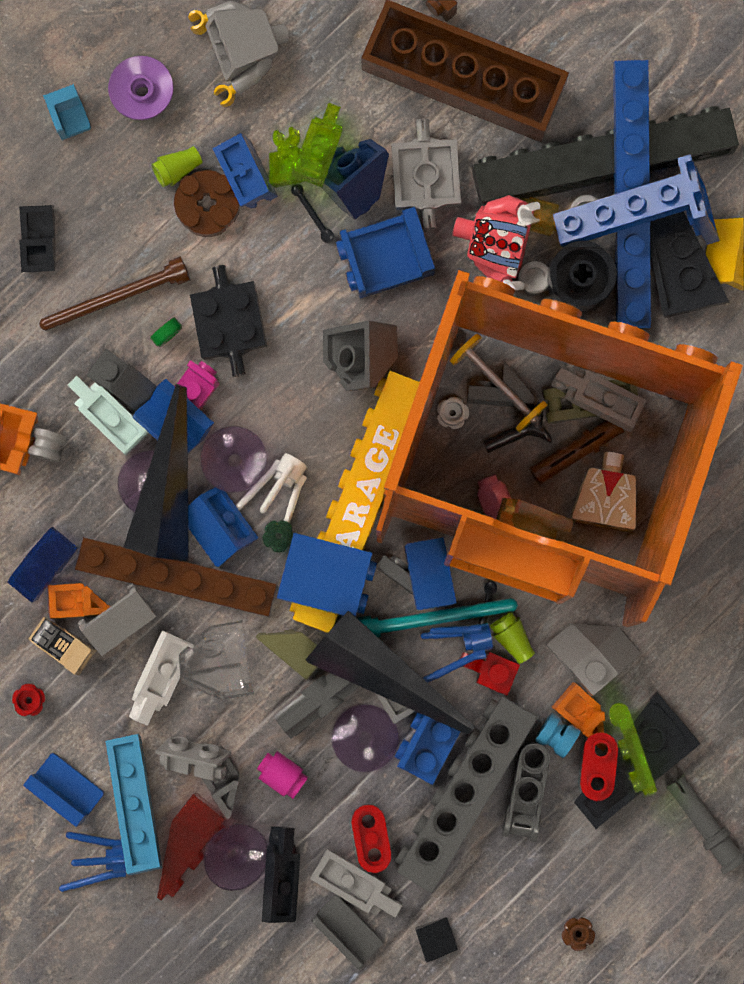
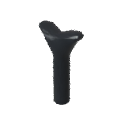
M543 411L537 416L538 423L531 422L520 433L514 427L484 440L483 444L487 453L526 436L538 437L551 443L552 437L550 433L542 427Z

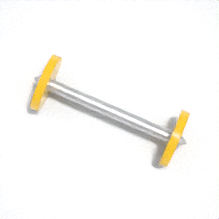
M477 333L466 343H459L460 349L453 355L450 362L454 366L467 356L526 416L515 428L520 433L531 422L538 423L537 416L548 404L542 401L531 410L473 351V348L482 339Z

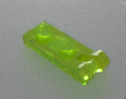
M616 703L609 710V720L611 724L619 727L623 739L617 742L623 759L630 758L634 772L628 774L635 793L641 791L643 798L656 795L657 789L630 711L625 704Z

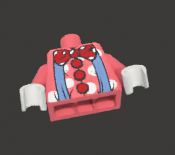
M511 195L489 201L485 206L480 207L474 221L457 217L453 236L470 240L467 257L474 261V265L486 277L503 282L514 290H523L524 283L513 281L512 278H516L522 268L531 224L540 221L539 218L537 219L533 216L534 211L540 209V203L533 202L528 204Z

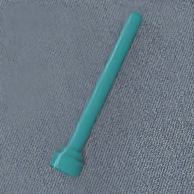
M510 598L378 620V617L371 618V615L357 618L377 637H381L382 633L513 612L517 609L518 603L515 599Z

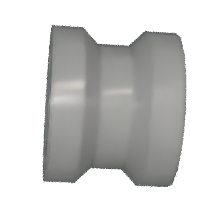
M35 428L33 433L35 437L34 445L29 447L28 454L60 463L62 456L59 451L61 446L66 443L67 437L48 430Z

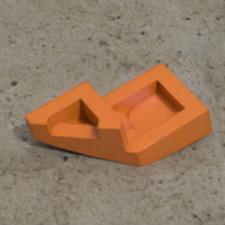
M82 583L47 586L49 619L98 616L111 607L93 593L87 585L84 586Z
M572 682L552 708L571 725L580 729V733L586 738L594 733H604L603 721H605V712L601 710V705L579 685ZM598 743L596 745L602 751L606 749V745L604 743Z

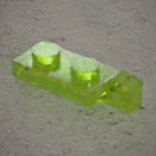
M328 103L323 119L318 117L312 118L291 177L323 188L343 132V126L336 124L340 106Z

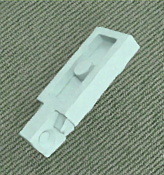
M76 376L68 384L80 397L74 403L79 407L78 410L126 456L149 434L114 397L96 382L89 388Z

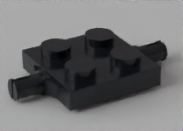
M219 265V268L217 266L212 268L216 286L208 291L190 294L201 358L203 360L216 357L229 358L232 377H237L239 374L241 376L246 374L242 355L254 349L267 347L255 282L251 281L237 285L228 284L226 266Z

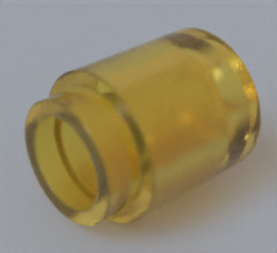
M521 197V200L528 204L533 202L540 203V209L535 210L533 215L535 218H539L540 221L531 224L530 231L550 237L552 231L557 232L553 214L559 212L560 205L534 197H529V199Z

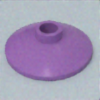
M134 56L122 61L113 70L108 83V93L113 106L119 113L133 120H148L158 116L168 107L173 96V80L168 69L160 61L148 56ZM141 87H146L148 93L145 96H138L137 90Z

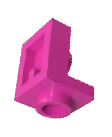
M190 360L187 364V371L177 384L187 387V398L201 410L219 386L218 380L214 377L217 372L203 361L197 365Z

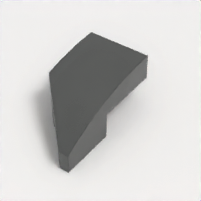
M229 757L222 763V766L226 767V775L223 780L218 779L214 782L202 778L226 819L231 817L239 782V772Z

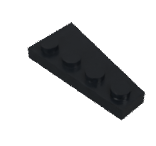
M684 211L650 221V256L663 316L668 318L730 303Z
M658 692L654 694L650 702L617 744L618 757L615 786L612 794L604 800L594 801L581 792L574 802L595 829H598L700 746V742ZM595 777L592 779L591 787L594 790L603 788L604 781L602 778Z

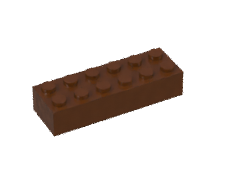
M390 0L385 1L361 57V66L364 72L541 143L569 76V72Z

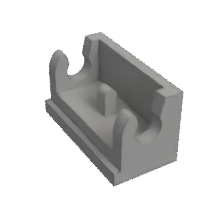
M133 583L127 586L129 589L128 595L92 621L87 623L82 619L78 622L81 632L101 656L156 617L148 601Z

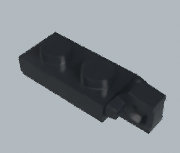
M284 826L271 827L269 844L266 850L262 922L284 923L296 921L300 854L296 853L294 845L295 828Z

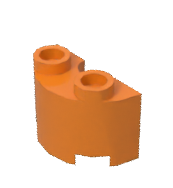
M0 403V471L20 475L21 466L26 467L30 458L28 454L29 447L34 445L35 437H31L35 424L38 423L37 413Z

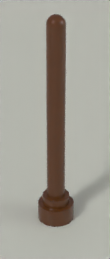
M179 256L169 260V264L164 266V270L44 317L40 320L39 325L42 330L47 331L170 282L171 285L174 283L181 285L191 281L182 257Z

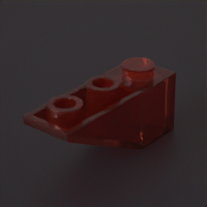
M194 793L172 820L157 896L160 901L167 894L171 898L176 895L185 883L181 876L188 867L193 871L198 867L206 856L202 852L209 841L215 844L227 829L223 825L226 820L224 814L198 793Z

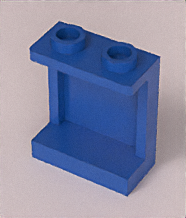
M415 207L402 210L401 216L350 232H347L346 229L339 231L341 240L335 242L341 261L346 259L348 261L351 271L345 273L351 292L357 290L360 299L434 276L435 266Z
M294 533L277 599L342 616L347 611H350L357 617V613L364 614L369 595L364 594L363 590L366 580L373 581L377 562L371 561V552Z

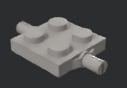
M424 118V131H422L421 119L415 121L417 139L407 143H391L395 209L397 211L415 207L417 211H422L423 230L429 231L428 218H430L431 230L437 229L435 210L443 207L461 206L457 139L438 140L430 138L429 119Z

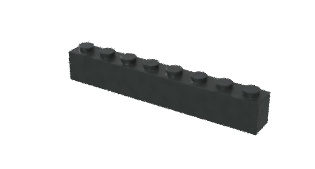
M712 106L701 110L698 115L689 117L687 113H680L671 116L668 119L669 121L656 124L655 120H649V173L679 166L677 158L689 154L694 163L734 154L739 146L730 107L720 109L719 106ZM614 128L606 131L604 136L593 138L591 134L576 137L572 143L561 145L559 141L550 142L543 145L541 150L529 152V149H519L511 152L510 157L497 159V156H488L479 159L478 164L473 165L472 175L480 207L485 206L489 201L507 195L525 201L614 181Z

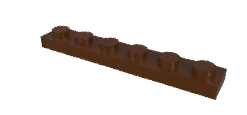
M84 537L75 567L77 571L133 583L267 617L270 616L277 584L179 560L155 558L121 546Z

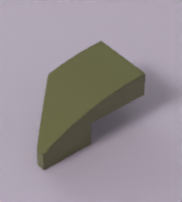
M293 629L284 630V632L268 634L263 632L256 635L260 642L304 679L307 680L317 668L305 660L317 645L301 631L296 632Z

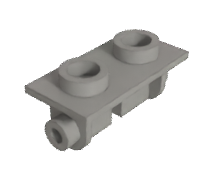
M179 736L170 737L155 750L156 754L161 755L160 765L164 766L165 770L188 775L191 772V764L195 765V777L214 782L218 779H224L226 767L222 766V763L231 755V751L220 749L217 745L190 742L187 738Z

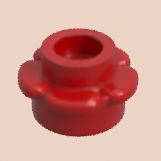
M24 684L21 686V689L14 692L12 703L19 715L36 716L43 709L42 704L45 702V694L41 689H37L34 684ZM27 697L32 699L30 704L26 702Z

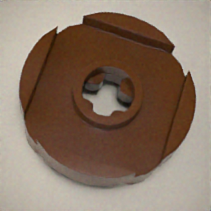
M204 170L185 176L180 181L174 197V208L179 221L190 232L200 237L221 235L231 226L233 221L235 222L240 211V204L226 175L216 171ZM204 196H210L211 200H216V205H212L208 212L204 211L203 206H198V202L203 200Z

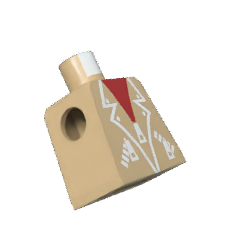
M604 452L602 468H589L586 471L570 515V522L625 532H633L635 530L636 477L621 473L624 455Z

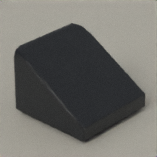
M447 917L415 927L426 963L458 950Z

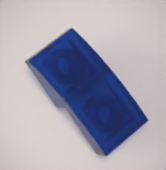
M51 527L19 564L7 583L31 603L37 601L53 577L61 573L78 547L54 527Z

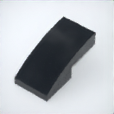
M54 205L19 206L21 273L55 271Z

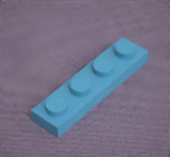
M135 734L107 740L105 742L126 873L134 875L162 869L141 736Z

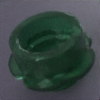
M284 520L269 522L264 528L265 533L262 535L263 543L266 547L272 548L274 552L286 551L287 547L291 545L294 534L291 524ZM277 533L282 534V537L280 539H277L275 537Z

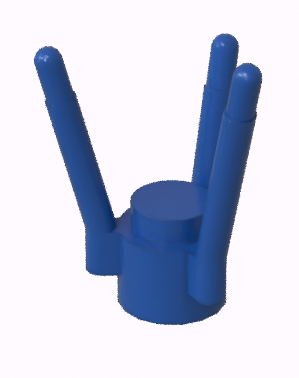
M489 624L431 628L430 632L422 633L420 635L422 639L463 637L465 650H472L473 652L423 677V679L430 682L474 660L486 658L485 650L493 649Z
M66 833L68 839L113 847L112 849H106V857L74 859L71 861L72 866L106 865V869L112 871L61 885L59 887L61 892L112 878L126 877L121 839L112 840L81 833Z

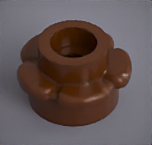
M583 917L567 920L562 932L563 942L567 946L570 945L574 951L585 950L586 946L591 945L595 940V931L592 930V923ZM576 931H581L582 935L576 937L575 933Z

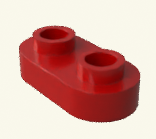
M598 732L592 734L585 741L583 749L580 787L584 795L594 801L608 798L615 786L618 745L615 739L607 733ZM598 743H604L608 748L604 756H598L595 753V746ZM595 777H600L604 781V786L600 790H594L591 787V781Z
M365 804L355 810L351 821L358 862L364 870L378 873L385 870L391 861L387 826L381 809L375 805ZM365 815L374 817L375 824L372 827L368 828L362 824V818ZM373 848L381 852V857L377 861H372L368 857V852Z

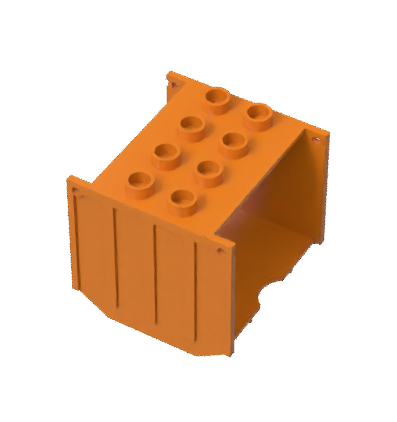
M458 270L384 485L385 499L376 529L377 542L382 544L392 517H397L453 536L444 562L446 566H451L554 601L557 604H562L573 598L582 580L626 596L622 626L631 627L646 622L664 586H670L743 365L731 361L726 367L716 364L718 359L716 355L704 349L679 344L675 350L648 342L649 333L638 327L621 322H609L608 328L581 319L582 312L569 304L552 299H542L541 304L538 305L514 297L515 290L503 282L488 277L476 276L472 283L469 282L470 273ZM459 327L688 404L635 566L562 541L518 529L492 517L404 488Z

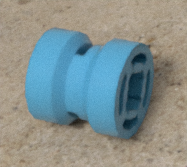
M552 712L536 735L535 741L543 746L549 745L554 749L556 755L564 758L574 745L581 730L573 725L567 726L562 722L560 716Z

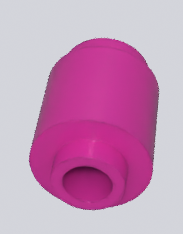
M278 751L274 756L267 753L257 767V770L261 772L258 779L283 797L288 795L294 799L308 779V776L302 773L303 769Z

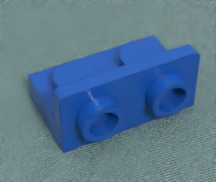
M417 712L410 726L415 729L411 740L408 742L403 739L394 757L400 760L397 767L433 785L460 731Z

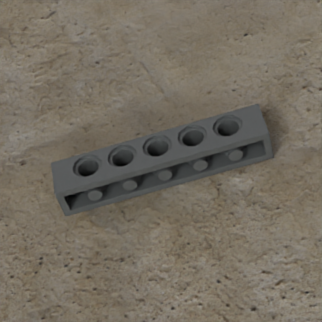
M503 696L500 697L498 702L494 699L490 701L482 715L487 719L481 730L474 728L465 743L469 747L468 752L463 759L457 757L447 773L452 776L447 787L439 786L430 801L434 805L433 810L428 817L422 815L412 831L417 835L412 845L404 844L395 859V862L399 864L397 868L399 874L431 894L537 720V717ZM497 724L504 725L508 731L506 741L501 744L493 743L489 736L491 728ZM480 753L487 754L491 760L490 768L483 773L476 772L472 767L473 758ZM463 782L469 783L473 787V796L465 802L457 800L454 795L456 786ZM443 812H451L456 817V824L450 830H442L437 826V818ZM426 841L436 843L439 848L437 856L429 860L421 857L419 848L422 843Z

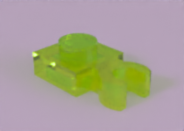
M289 127V136L284 140V134L275 130L273 142L277 146V152L269 153V184L278 188L304 182V151L297 147L300 142L299 131Z

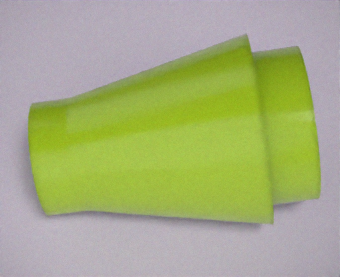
M192 146L186 150L157 157V161L152 163L151 166L155 177L162 187L168 185L173 187L194 168L201 165L202 159L197 149Z
M513 612L505 614L491 624L490 628L494 632L492 636L516 659L518 664L527 661L535 654L520 617L516 618Z

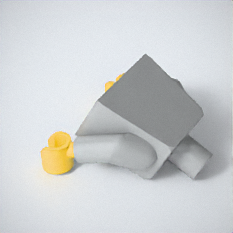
M228 1L209 8L205 14L201 11L193 10L188 16L191 22L201 20L198 25L192 26L190 29L196 35L208 32L225 81H231L230 86L219 85L214 90L215 96H218L223 91H228V98L220 103L223 107L231 106L235 100L236 93L242 94L256 85L272 68L273 59L278 54V45L287 43L289 39L288 30L284 24L270 26L266 13L263 10L252 9L235 1Z

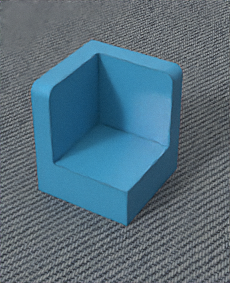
M74 84L43 95L61 140L91 129L84 106Z

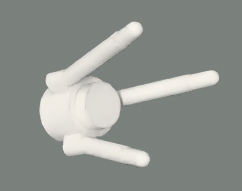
M285 453L281 461L275 460L272 467L237 503L236 507L240 511L274 476L277 482L262 504L260 512L265 513L283 485L291 488L294 483V489L284 518V523L289 524L301 488L307 479L303 475L307 466L297 458Z

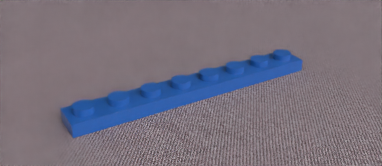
M648 60L613 62L615 194L650 184ZM650 222L615 232V265L617 271L616 322L638 328H651Z

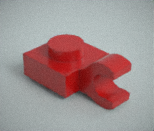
M463 652L462 655H461V658H463V657H465V656H467V655H469V654L466 653V652ZM488 652L485 661L482 659L474 660L463 667L479 673L475 683L508 696L520 665Z

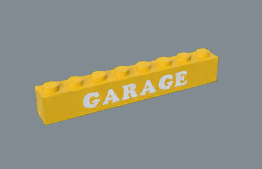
M389 371L387 379L382 377L378 382L374 393L375 396L379 397L375 409L369 407L362 424V426L367 428L363 440L357 438L350 454V457L355 458L351 471L345 469L341 476L338 487L343 489L339 501L332 500L326 518L330 519L331 522L327 532L320 531L317 539L364 551L385 497L384 485L420 382ZM292 603L289 610L294 613V621L328 633L335 626L338 614Z

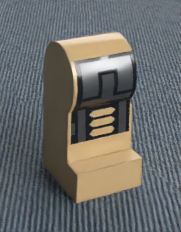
M46 617L42 618L28 638L34 645L57 660L74 675L81 674L97 651Z

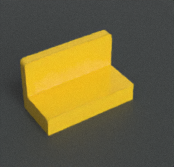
M744 218L714 219L720 241L707 245L706 256L720 284H728L744 291Z

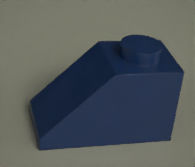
M372 139L361 141L358 144L359 148L345 151L343 146L331 149L307 170L338 207L354 220L370 210L371 206L380 199L389 153Z

